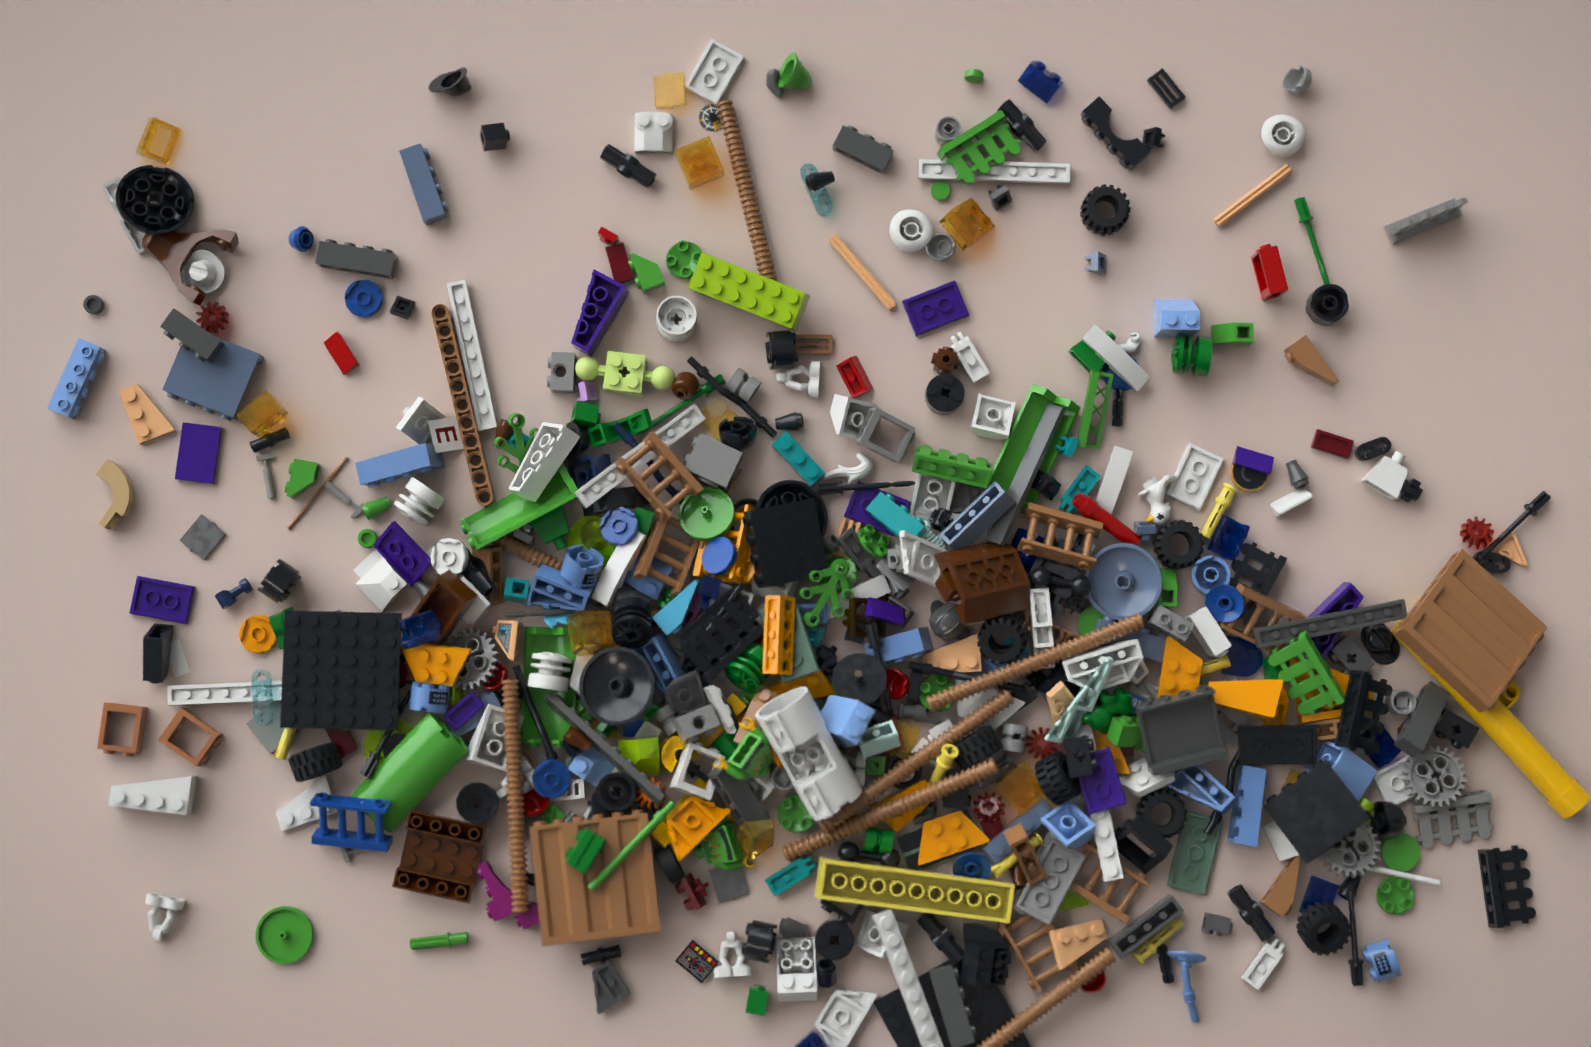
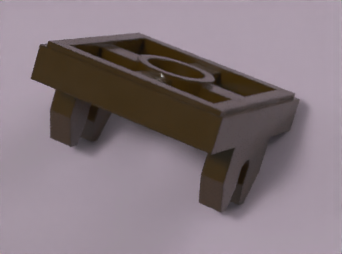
M849 598V609H845L843 615L847 616V619L842 621L844 626L849 627V637H868L866 627L865 631H862L856 624V620H862L864 624H868L865 620L868 598ZM874 598L886 602V599ZM865 604V611L862 614H856L858 607ZM873 619L872 622L877 623L880 638L886 637V622Z

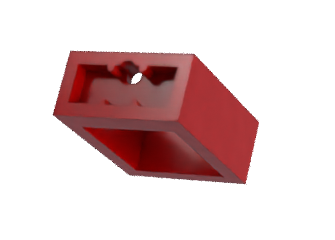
M1271 244L1260 246V249L1255 251L1256 253L1251 257L1261 299L1264 301L1281 297L1289 289L1278 246L1271 247Z

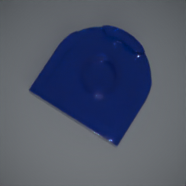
M1227 635L1226 637L1232 646L1228 648L1229 652L1225 655L1228 656L1231 667L1221 669V674L1247 677L1256 673L1263 662V654L1260 648H1257L1256 644L1243 638Z

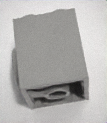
M700 433L699 438L695 436L691 444L692 452L690 455H686L683 465L698 482L708 487L728 491L743 459V453Z

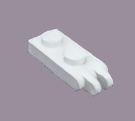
M959 332L957 336L960 341H957L954 336L950 337L953 343L951 348L954 349L953 352H957V358H959L961 365L974 384L989 375L990 372L968 337L964 338L962 333Z
M708 685L703 690L712 704L721 725L727 733L734 734L736 728L730 716L732 712L729 706L724 704L721 690L715 687V685Z
M1276 938L1271 943H1265L1241 977L1257 990L1260 989L1284 954L1281 952L1285 946L1282 942L1275 948L1279 941Z

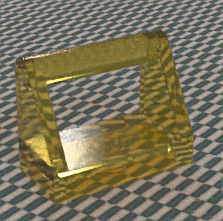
M155 117L149 118L136 154L168 165L181 129ZM158 126L172 131L162 157L148 152Z
M774 820L745 822L739 826V844L743 853L750 860L773 846ZM766 832V839L757 840L759 836Z

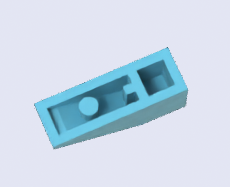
M699 579L694 580L652 618L667 636L671 633L675 635L683 628L681 624L687 617L701 582Z

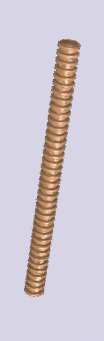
M724 100L717 104V108H719L718 113L721 114L719 117L722 120V129L725 131V141L728 142L726 145L729 148V157L732 159V169L735 170L733 173L736 176V185L739 187V197L742 198L740 200L741 204H743L742 209L745 210L743 213L746 215V225L749 226V237L752 238L750 241L753 243L752 249H754L753 253L756 255V265L759 266V275L776 281L777 276L774 275L776 272L773 270L774 265L772 264L773 260L770 258V248L767 247L769 245L766 241L767 236L764 235L766 232L763 230L764 225L761 224L763 220L760 219V208L757 207L759 204L756 202L757 197L754 196L756 192L753 190V180L750 179L752 177L749 174L750 168H747L749 164L746 162V152L743 151V140H740L742 136L739 134V124L736 123V112H733L735 110L734 106H732L733 101Z
M509 534L492 542L496 546H503L505 552L510 551L511 555L516 554L515 557L520 556L521 560L526 559L527 563L532 562L531 565L536 564L537 568L544 564L561 571L562 560L557 561L556 557L553 559L552 555L547 556L546 552L541 553L540 549L537 551L536 547L531 548L530 544L525 545L524 541L521 543L520 539L515 540L514 536L509 537ZM613 598L612 605H614L615 602H617L615 598ZM651 606L653 618L659 612V609H654V606ZM652 619L651 623L658 627V624Z
M1135 613V616L1130 615V618L1125 617L1123 621L1120 619L1118 623L1113 622V625L1108 624L1107 627L1103 626L1100 630L1097 628L1095 632L1090 631V634L1085 633V636L1080 635L1079 638L1075 637L1072 641L1068 640L1067 643L1062 642V645L1057 644L1055 648L1052 646L1050 650L1047 648L1045 652L1040 651V654L1029 655L1027 659L1024 657L1022 661L1017 660V663L1012 662L1011 665L1007 664L1005 665L1006 667H1000L999 670L994 669V672L989 671L987 675L984 673L982 677L979 675L977 679L972 678V681L967 680L966 683L961 682L959 686L956 684L954 688L949 687V690L944 689V692L939 691L938 694L935 695L934 693L931 697L926 696V701L930 710L935 712V709L940 710V707L945 708L948 704L951 706L953 702L963 701L965 697L968 699L970 695L973 697L976 693L980 694L981 691L986 692V689L991 690L993 686L996 688L998 684L1008 683V680L1013 681L1016 677L1019 679L1021 675L1026 676V673L1031 674V671L1036 672L1038 668L1041 670L1043 666L1054 665V662L1059 663L1061 659L1064 661L1066 657L1069 659L1071 655L1076 656V653L1081 654L1082 651L1086 652L1089 648L1092 650L1094 646L1104 645L1106 641L1109 643L1111 639L1114 641L1117 637L1122 638V635L1127 636V633L1132 634L1134 630L1137 632L1139 628L1144 629V621L1139 613Z
M510 679L501 681V684H503L502 690H504V693H502V696H504L502 708L505 709L503 712L505 714V718H503L505 730L503 731L506 733V736H504V739H506L504 751L507 753L505 754V757H507L505 761L507 763V767H505L507 773L505 775L508 776V779H506V782H508L506 794H508L507 800H509L507 804L509 816L507 818L510 819V822H508V825H510L508 837H510L509 843L511 844L509 850H511L509 862L512 863L510 865V868H512V871H510L512 883L510 885L513 887V890H511V893H513L511 905L514 907L512 911L519 913L529 910V907H527V904H529V901H527L529 889H526V886H528L526 882L528 870H526L527 864H525V861H527V858H525L527 846L524 845L526 839H524L526 827H524L525 821H523V818H525V815H523L525 803L522 802L524 796H522L524 784H522L523 778H521V775H523V772H521L523 760L520 758L522 756V753H520V750H522L520 738L522 737L519 735V732H521V729H519L521 717L518 715L520 714V711H518L520 707L518 705V701H520L518 695L520 694L517 692L519 680Z
M1005 689L1002 690V693H997V697L993 696L992 700H987V704L983 703V706H979L977 711L973 710V713H969L967 718L963 717V720H959L957 725L953 724V727H949L947 732L943 731V734H939L937 739L933 738V741H929L927 746L923 745V748H919L917 753L913 752V755H909L907 760L903 759V762H899L897 767L893 766V769H889L887 774L883 773L884 776H879L877 781L873 780V784L869 783L867 788L863 787L864 790L860 796L851 804L847 802L833 816L819 820L818 823L825 833L829 834V830H834L835 826H840L839 823H844L845 819H850L849 816H854L856 811L857 813L860 812L859 809H864L866 804L867 806L870 805L869 802H874L876 797L877 799L880 798L879 795H884L886 790L887 792L890 791L889 788H894L895 784H900L899 781H904L905 777H910L909 774H914L915 770H920L919 767H924L925 763H930L929 760H934L935 756L938 757L943 745H955V742H960V738L964 739L965 735H970V731L974 732L975 728L978 729L980 724L984 725L985 721L988 722L990 717L994 718L995 714L998 715L1000 710L1004 711L1005 707L1008 708L1010 703L1014 704L1013 697Z
M990 758L988 762L985 760L983 764L978 763V766L973 765L971 769L967 768V771L962 770L961 773H955V776L945 777L943 781L940 779L938 783L928 784L926 788L922 787V790L916 789V792L912 791L910 795L905 794V797L900 796L898 800L895 798L893 802L883 803V806L879 805L876 809L872 808V811L867 810L865 814L862 812L860 816L850 817L848 821L845 819L844 823H839L840 826H835L834 830H829V834L825 833L822 829V832L817 831L815 835L812 833L810 837L800 838L799 841L796 840L793 844L789 843L788 846H783L784 856L787 861L791 862L793 858L796 860L798 856L803 857V854L808 855L809 852H814V849L819 850L820 847L824 848L826 844L829 846L831 842L841 841L843 837L846 839L848 835L858 834V831L862 832L864 828L869 829V826L874 827L876 823L879 825L881 821L886 822V819L891 820L893 816L896 818L898 814L903 815V812L907 813L910 809L914 810V807L919 808L921 804L924 806L926 802L936 801L938 797L941 799L943 795L953 794V791L957 792L959 788L969 787L971 783L974 785L976 781L981 782L983 778L986 780L988 776L991 778L993 774L998 775L997 765L994 759Z
M1104 948V952L1100 951V955H1095V958L1093 960L1090 959L1089 963H1084V967L1080 966V970H1075V974L1071 973L1070 977H1066L1064 982L1061 981L1059 986L1055 985V989L1051 988V992H1046V995L1044 997L1041 996L1040 1000H1035V1004L1031 1003V1007H1026V1011L1022 1010V1014H1017L1016 1018H1012L1010 1023L1006 1022V1026L1002 1025V1029H997L995 1034L992 1033L991 1037H986L987 1040H982V1044H977V1047H1004L1003 1045H1007L1009 1040H1014V1036L1018 1037V1033L1022 1034L1023 1030H1027L1029 1025L1032 1026L1034 1021L1038 1022V1018L1042 1019V1015H1047L1049 1010L1052 1011L1054 1006L1057 1007L1058 1003H1063V999L1067 1000V996L1071 997L1072 993H1076L1078 988L1081 989L1083 984L1087 985V981L1091 982V978L1097 977L1096 974H1101V971H1105L1107 966H1112V962L1116 963V958L1109 949Z

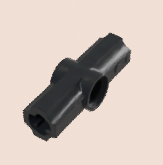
M1010 99L997 109V112L1002 110L1004 113V119L1010 125L1014 135L1022 138L1034 153L1047 142L1043 135L1034 127L1035 124L1027 114L1022 113Z
M610 144L602 151L600 159L616 168L624 177L632 178L646 188H649L657 176L656 173L640 164V161L632 155L624 154Z
M468 550V564L460 574L469 582H472L475 588L486 597L495 591V584L484 571V562L474 557Z
M1241 884L1233 887L1227 893L1239 910L1238 913L1248 926H1251L1262 942L1268 940L1276 933L1265 918L1261 907L1255 900H1252Z
M924 913L916 920L930 936L929 939L946 955L954 966L963 961L964 950L954 940L955 938L944 925L942 926L932 913Z

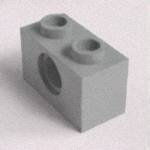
M552 352L551 357H548V369H551V376H547V387H550L552 393H575V353ZM560 368L566 369V374L563 377L556 375L557 370Z
M712 704L677 717L672 721L681 743L687 740L688 743H692L699 739V735L704 733L706 736L717 732L715 728L721 725ZM694 721H698L701 724V729L694 727Z

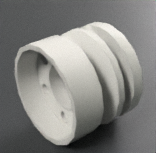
M675 295L663 300L656 314L657 328L662 337L671 342H682L690 338L696 328L697 313L695 306L683 296ZM674 318H678L679 324H675Z
M411 477L405 486L411 493L408 497L400 493L399 496L406 500L405 503L402 504L395 500L393 504L397 506L402 514L414 522L428 526L430 522L424 519L423 516L427 514L433 518L434 515L428 509L433 507L439 510L446 499Z
M550 652L532 653V658L539 659L540 664L531 663V666L539 669L538 673H529L527 686L567 692L569 679L562 677L561 673L570 672L571 669L562 666L563 663L572 664V659L562 654Z

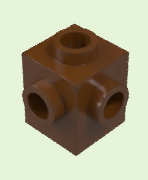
M943 347L942 349L939 348L937 353H933L931 364H934L933 370L937 371L936 373L952 374L953 369L957 370L959 358H956L957 352H953V348ZM942 358H949V362H943Z

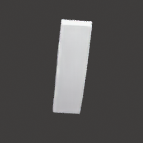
M117 177L101 185V188L110 201L109 204L118 217V221L137 254L145 251L142 248V239L145 233L132 228L119 214L115 200L117 186L120 182V178Z
M1095 324L1081 339L1096 352L1095 354L1109 365L1113 372L1137 392L1150 378L1118 344Z
M1118 446L1113 447L1095 499L1099 503L1098 505L1111 515L1133 451Z
M638 531L636 537L630 543L616 547L591 598L605 606L611 605L617 588L622 587L628 571L633 569L646 538L645 534Z
M882 574L849 588L854 593L853 598H879L891 592L886 578ZM841 592L837 593L840 607L844 610L849 609V601L841 598ZM846 592L845 598H848L850 593ZM830 597L826 602L827 620L834 617L831 613L832 605ZM839 608L835 611L836 615L840 614Z
M1049 588L1030 589V614L1034 654H1040V651L1045 652V649L1048 648L1050 650L1052 646L1054 647ZM1055 662L1054 665L1043 666V669L1055 668Z

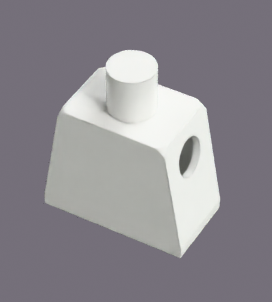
M1395 451L1391 459L1386 456L1380 458L1361 482L1391 500L1397 499L1408 473V470L1401 466L1405 456Z

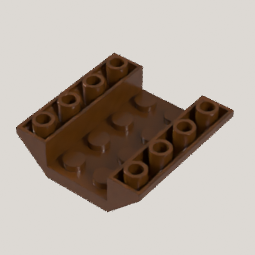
M987 542L934 555L941 573L950 572L961 599V603L956 607V611L962 626L1029 609L1030 581L1016 548L1008 543H1005L1003 547Z
M410 810L406 829L408 830L399 867L396 868L392 887L469 903L477 881V869L482 859L487 826Z

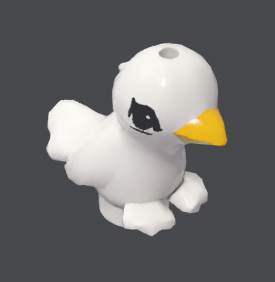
M1164 475L1160 481L1152 477L1142 484L1144 490L1139 492L1138 495H1145L1151 505L1150 515L1146 522L1163 525L1168 522L1171 507L1169 502L1164 504L1163 501L1166 494V486L1174 481L1176 476Z

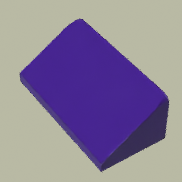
M1237 446L1232 465L1270 475L1274 457Z
M868 597L866 617L896 626L904 625L903 608L901 606Z

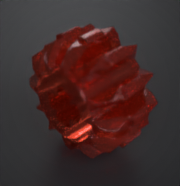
M207 302V308L201 305L200 308L203 311L196 312L200 316L196 320L198 324H201L200 327L204 330L206 329L209 333L213 331L215 334H218V328L224 331L225 327L223 324H229V321L225 319L229 316V313L225 312L226 307L220 306L218 302H215L213 305L211 302ZM214 315H215V316H216V319H215V320L212 319V321H211V320H210V316H213V317H214Z
M1477 516L1474 517V521L1468 518L1466 524H1462L1460 536L1463 537V543L1469 542L1468 548H1471L1472 545H1475L1476 550L1479 549L1480 545L1485 548L1487 547V542L1490 543L1493 538L1491 536L1494 534V530L1490 529L1491 523L1485 524V518L1481 521L1478 520Z
M1038 727V734L1032 729L1031 733L1034 737L1029 735L1026 737L1028 740H1031V743H1026V746L1032 747L1027 752L1031 754L1035 751L1033 756L1035 759L1038 758L1039 754L1041 759L1045 758V753L1047 756L1051 755L1049 750L1057 751V748L1052 747V744L1058 743L1044 739L1050 731L1049 728H1046L1044 734L1042 727ZM1040 738L1046 741L1043 749H1041V746H1037V741H1040Z
M985 792V797L978 795L979 801L973 802L975 806L973 813L977 814V820L982 819L984 825L988 820L993 825L994 819L1000 822L1001 818L999 815H1005L1003 809L1006 805L1002 802L1001 796L996 797L995 792L991 796H989L988 792ZM991 805L992 809L990 811L987 810V806Z

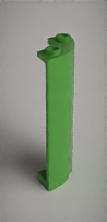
M1032 384L1012 426L1008 439H1006L992 469L988 487L996 481L1008 492L1047 404L1061 406L1066 409L1039 468L1040 471L1050 474L1060 453L1054 446H1063L1064 443L1059 439V436H1068L1081 407L1072 400L1056 396L1047 388ZM1030 488L1021 510L1027 508L1029 502L1036 504L1040 496L1037 490Z
M562 464L536 502L524 500L515 493H512L467 518L462 517L463 523L460 526L464 534L469 533L470 538L467 540L472 549L477 548L479 550L577 498L574 492L578 488L568 474L564 464Z
M525 627L524 678L528 680L529 673H538L539 669L531 666V663L540 664L539 659L532 658V653L550 652L562 654L572 659V664L563 663L562 666L570 668L571 671L561 673L562 677L568 678L570 681L577 654L579 628ZM528 686L551 744H555V748H563L561 743L564 739L562 738L570 728V725L545 703V697L550 692L555 695L559 694L564 699V704L576 710V692L569 686L567 692ZM522 694L521 715L524 716L521 725L520 735L522 738H520V741L528 743L527 747H539V743H542V740Z
M428 712L374 770L371 778H366L351 796L392 801L390 809L384 814V830L391 833L409 814V811L417 806L469 750L463 739L451 733L441 718ZM365 812L374 821L376 826V813Z

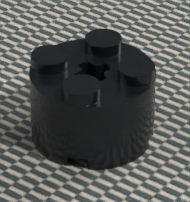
M1335 284L1322 285L1308 297L1305 311L1310 319L1319 325L1328 326L1334 324L1348 311L1347 293L1343 288Z
M790 330L766 332V337H769V342H765L767 363L772 364L769 370L793 368L795 363H798L797 351L794 352V344H796L795 332L791 333Z
M941 374L934 377L929 382L925 391V401L929 409L942 415H949L955 412L964 399L962 383L951 374ZM942 391L949 393L948 398L940 396Z
M279 559L277 561L279 565L273 566L261 582V585L264 587L258 588L259 592L276 603L284 602L291 593L288 591L289 588L296 586L301 579L298 570L282 559Z
M620 772L605 775L595 789L597 804L608 813L625 811L633 803L636 795L633 780L628 775ZM618 789V795L620 797H618L617 795L613 797L611 795L613 793L612 790Z
M830 919L821 923L817 928L815 945L818 952L824 958L833 961L840 960L851 952L854 945V936L848 924L838 919ZM838 935V943L833 942L831 944L830 936L836 937Z
M758 920L748 923L745 932L748 938L747 942L743 943L741 954H744L746 959L769 964L770 959H767L769 954H773L777 936L773 929H777V925Z

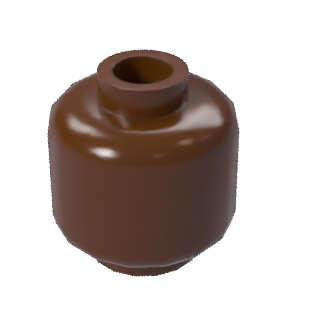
M681 372L676 376L672 384V392L679 399H692L698 390L699 381L693 373Z

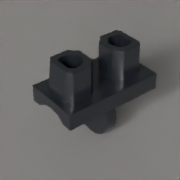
M821 644L816 650V655L820 657L817 659L818 666L825 676L828 673L833 675V671L838 664L835 654L837 648L834 645L829 648Z

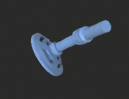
M1168 951L1167 956L1180 962L1184 1001L1188 1005L1191 1021L1198 1022L1199 1017L1195 1005L1196 997L1194 989L1191 988L1189 968H1191L1192 964L1206 961V957L1186 951Z

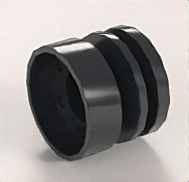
M625 597L615 602L612 606L611 636L618 646L636 649L650 641L652 637V611L650 605L645 600L638 597Z
M473 782L464 786L459 791L456 799V808L459 815L466 821L484 823L496 814L498 796L489 785ZM481 798L483 806L475 808L473 800Z

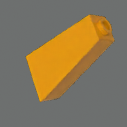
M1284 680L1209 682L1208 686L1212 687L1216 692L1213 694L1215 706L1274 721Z

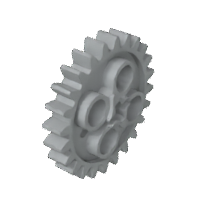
M464 628L463 633L457 631V637L451 635L452 642L446 641L447 646L472 649L471 654L464 663L463 670L459 673L456 688L461 690L463 688L466 691H469L470 688L476 690L477 686L483 688V682L490 683L489 676L495 678V675L492 673L493 670H499L495 666V664L501 663L500 660L496 659L501 653L495 651L499 645L493 644L495 639L490 637L489 633H484L481 629L477 631L475 628H471V630ZM477 643V648L473 650L474 644ZM484 659V664L480 667V662ZM467 668V674L463 676V671Z
M1429 745L1427 751L1423 754H1418L1414 758L1409 756L1407 758L1409 762L1403 765L1407 769L1402 771V774L1407 775V777L1402 779L1403 782H1408L1405 789L1412 790L1409 796L1415 794V802L1421 799L1422 806L1428 802L1430 808L1434 807L1435 803L1439 809L1442 807V802L1446 807L1450 805V801L1452 803L1456 802V797L1462 796L1460 791L1466 789L1462 784L1467 782V779L1462 778L1467 772L1461 771V768L1465 765H1458L1457 763L1460 757L1454 759V752L1447 754L1446 747L1440 751L1439 745L1434 750ZM1435 761L1442 762L1443 768H1438ZM1422 767L1426 774H1419L1417 768ZM1432 774H1433V776L1437 775L1438 778H1437V779H1436V778H1432L1431 775H1432ZM1444 778L1449 779L1452 785H1445ZM1426 785L1432 786L1434 793H1429L1426 790Z
M1364 822L1351 832L1353 837H1344L1337 842L1338 848H1329L1318 859H1325L1326 862L1323 866L1329 865V872L1335 869L1336 876L1343 873L1345 879L1349 874L1352 879L1357 874L1362 877L1364 872L1368 873L1370 867L1373 868L1376 865L1374 861L1379 859L1375 854L1380 852V849L1376 848L1380 842L1374 841L1377 834L1370 833L1373 829L1372 827L1365 828L1367 823ZM1358 845L1363 846L1366 852L1359 851ZM1343 857H1348L1351 860V864L1346 863Z

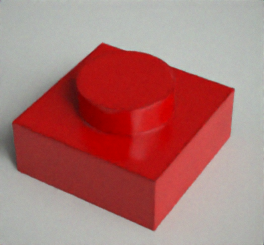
M601 226L598 231L600 241L608 246L610 244L616 245L619 241L618 235Z

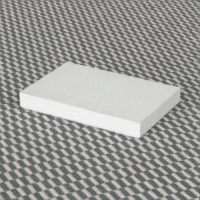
M711 39L684 89L717 106L745 57Z
M1189 443L1174 474L1176 479L1170 482L1165 495L1200 511L1224 459Z
M1409 755L1383 767L1374 776L1373 781L1384 801L1399 805L1416 796L1415 794L1409 796L1412 790L1405 789L1408 782L1402 781V779L1407 777V775L1402 774V771L1407 769L1403 765L1409 762L1407 759ZM1422 767L1417 768L1419 774H1426ZM1433 774L1431 775L1432 778H1436V779L1438 778L1437 775H1435V776H1433ZM1426 785V790L1432 788V786Z

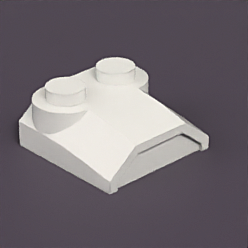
M665 112L636 113L635 153H672L673 114Z
M979 393L970 430L976 435L991 439H1008L1016 402H1009Z

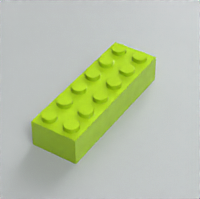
M703 252L688 286L689 289L794 331H797L810 295Z

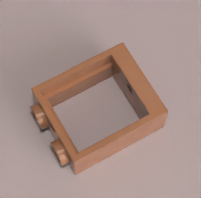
M104 702L97 749H103L105 754H115V751L123 752L122 756L134 757L135 753H141L148 707ZM111 711L136 714L132 748L106 745Z
M180 708L158 740L193 765L201 766L209 761L211 757L209 755L213 748L216 749L220 745L223 734L188 709ZM187 719L212 735L196 758L172 742Z

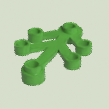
M512 413L508 418V423L513 427L516 448L508 444L506 439L502 437H497L494 440V445L519 460V465H521L535 438L534 432L539 429L532 428L530 430V438L524 446L521 428L525 425V417L519 413ZM514 417L518 419L516 423H513ZM503 440V444L499 446L498 442ZM505 455L498 457L497 463L499 466L508 468L515 474L517 473L519 466L510 462L509 457ZM506 458V463L502 465L501 461Z
M836 559L830 568L810 572L809 578L813 582H820L823 577L831 576L827 583L810 588L804 587L800 590V596L803 599H810L813 595L822 593L813 610L806 612L803 616L806 626L816 627L819 624V615L829 597L832 605V615L837 618L843 617L845 611L840 607L835 587L838 580L842 589L841 598L849 601V598L854 597L853 591L849 589L846 577L850 571L849 563L846 560ZM842 565L843 571L839 572L838 568ZM815 573L818 574V578L816 580L813 579V575ZM805 590L809 591V595L807 597L804 596ZM846 592L850 593L848 598H845ZM839 608L840 614L836 615L835 611ZM812 616L815 617L814 623L810 622Z

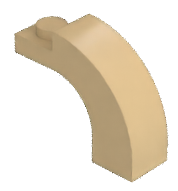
M106 459L96 475L111 487L113 501L98 524L110 530L118 524L120 515L128 518L134 505L135 494L128 474L119 465Z

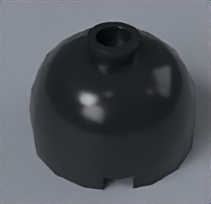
M734 417L733 421H728V418L724 419L719 424L720 440L723 444L742 452L754 444L757 437V424L754 425V421L746 417Z
M1375 802V808L1373 809L1375 810L1374 817L1370 818V826L1373 828L1372 833L1377 834L1378 840H1391L1400 836L1407 823L1403 810L1393 802Z

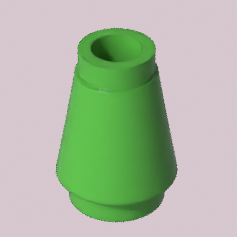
M388 497L366 502L362 509L368 520L372 518L374 520L392 507Z

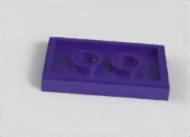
M955 280L902 301L916 337L969 316Z
M183 422L175 472L176 480L214 484L222 427Z
M878 488L854 490L844 517L860 522L863 525L871 524L876 530L896 537L866 511V508L880 492L884 495L888 492ZM890 494L896 500L894 503L899 507L903 505L909 509L910 501Z
M393 521L373 546L411 587L432 566L431 558L396 521Z
M137 576L129 613L188 624L195 586Z
M1110 747L1091 752L1092 758H1096L1098 770H1095V775L1078 777L1089 815L1127 804ZM1086 754L1077 756V759H1080L1081 762H1083V758L1086 757Z

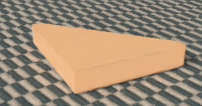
M1515 532L1509 534L1491 551L1492 553L1505 556L1510 561L1523 567L1528 565ZM1495 540L1481 544V548L1486 549Z

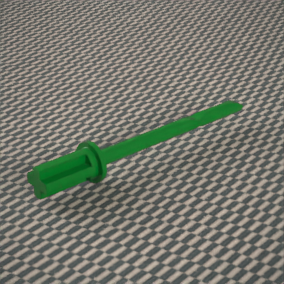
M1304 196L1294 200L1300 218L1299 223L1304 222L1324 285H1327L1330 282L1310 220L1314 219V217H1311Z
M721 374L714 377L721 385L726 383ZM708 382L703 385L699 384L702 389L697 391L692 399L683 400L652 421L653 426L703 394L709 397L708 394L715 391V389Z

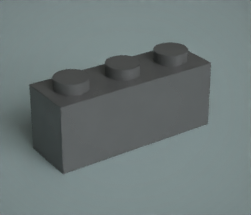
M844 125L832 149L882 175L894 152L890 145L883 142L880 144L874 141L875 139L868 134L862 135L858 133L856 128Z
M175 308L172 309L160 326L165 330L164 335L172 340L174 338L180 340L179 345L187 351L190 348L196 352L194 356L203 362L205 360L212 362L225 345Z

